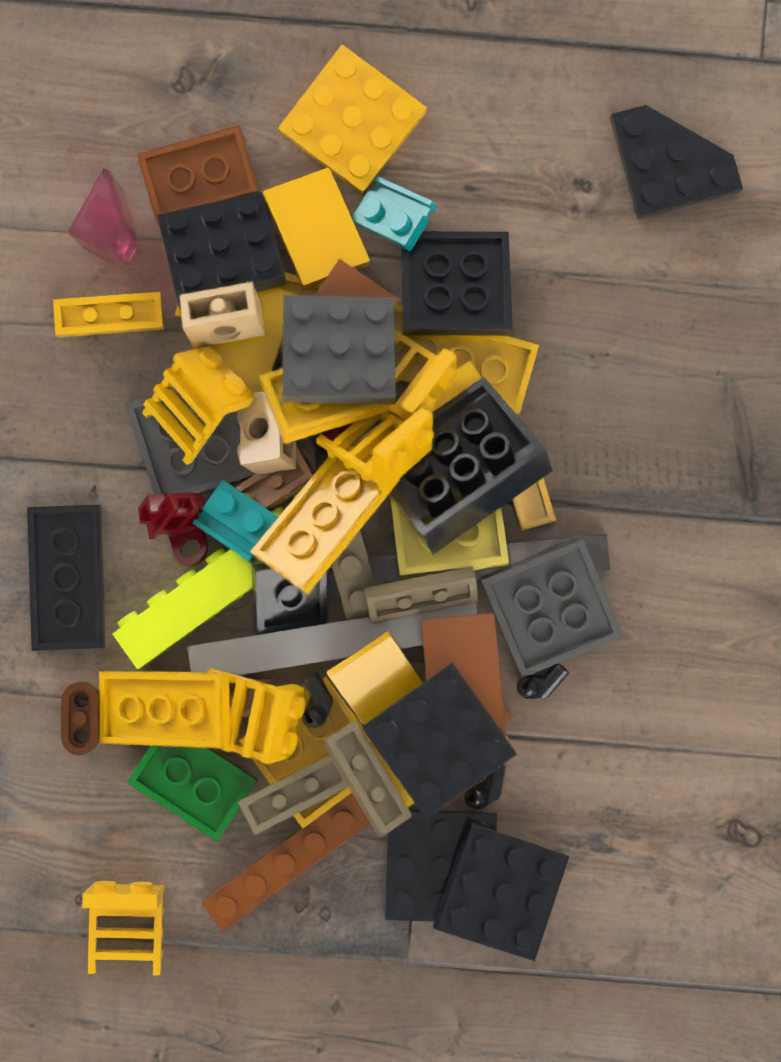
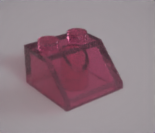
M103 168L68 233L82 248L120 268L123 261L128 262L132 258L137 247L135 242L137 236L124 191L111 171Z

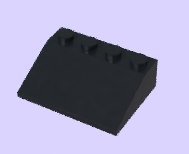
M485 377L431 413L433 414L432 450L408 470L389 493L432 554L441 550L553 471L547 450Z

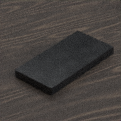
M101 505L27 507L32 651L106 648Z

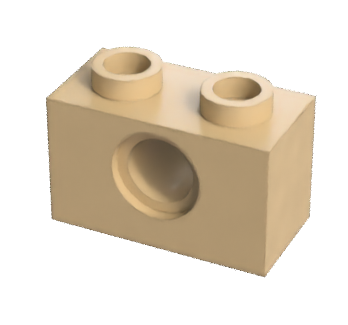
M253 282L180 295L182 325L193 348L265 335L262 304Z
M264 391L252 393L255 398L250 406L239 410L237 415L240 426V443L237 447L240 465L257 475L296 469V440L284 444Z

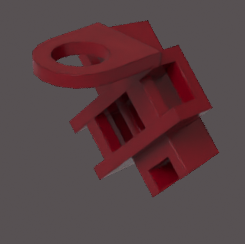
M202 493L148 494L138 507L140 524L147 525L149 539H155L161 534H168L176 560L185 566H195L206 557L208 543L205 532L193 524V521L199 518L197 512H203L202 508L206 504ZM189 540H197L200 544V550L193 558H185L182 555V547Z

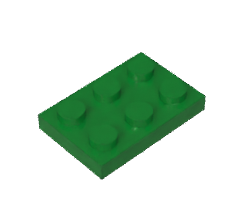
M150 746L126 783L218 842L240 808L238 801L248 796L258 778L212 748Z

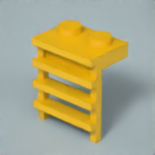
M394 328L395 351L400 344L409 348V351L395 368V386L418 355L427 360L395 404H389V412L405 422L421 407L430 413L433 411L437 400L445 390L451 387L457 378L456 355L444 348L437 357Z
M210 345L175 354L173 357L174 364L171 368L164 371L163 375L165 378L160 384L155 385L153 389L155 391L154 395L143 404L145 409L142 414L146 418L153 415L186 453L182 459L186 465L193 462L225 414L249 407L255 398L246 387L244 381L236 376L222 360L221 355L213 350ZM171 385L178 391V393L185 399V401L191 406V408L205 422L206 426H204L200 422V420L193 414V412L187 407V405L173 391ZM161 401H163L168 406V408L175 414V416L181 421V423L194 436V438L196 439L195 441L179 424V422L172 416V414L166 409V407L161 403Z
M421 407L404 422L390 412H385L356 421L333 441L321 434L316 438V442L328 451L329 457L332 459L338 457L344 461V467L349 470L352 468L356 469L361 473L362 479L365 481L371 479L378 484V489L384 493L432 450L433 414ZM379 419L385 421L350 452L345 450ZM371 452L372 458L367 463L361 461Z
M214 668L208 669V672H224ZM229 673V682L236 684L230 710V747L222 748V750L227 752L233 751L242 754L246 758L259 759L265 764L289 759L297 746L298 737L295 732L298 719L302 716L305 708V699L303 698L305 687L294 684L273 686ZM248 688L255 689L245 742L244 745L237 744Z
M97 881L83 893L82 908H89L88 974L96 973L97 960L153 961V975H161L164 885H153L151 882L116 884L114 881ZM98 916L154 917V928L97 927ZM97 938L154 939L153 950L97 949Z

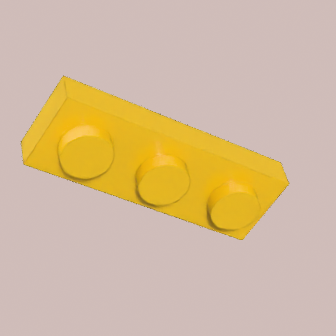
M161 292L53 299L55 335L57 337L165 330L163 295Z

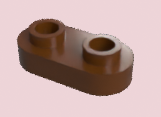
M88 682L71 684L63 692L61 700V741L64 748L75 755H84L92 751L99 743V692L94 685ZM79 693L87 695L88 703L86 706L78 704L77 696ZM79 729L85 730L88 734L85 742L77 739L76 733Z

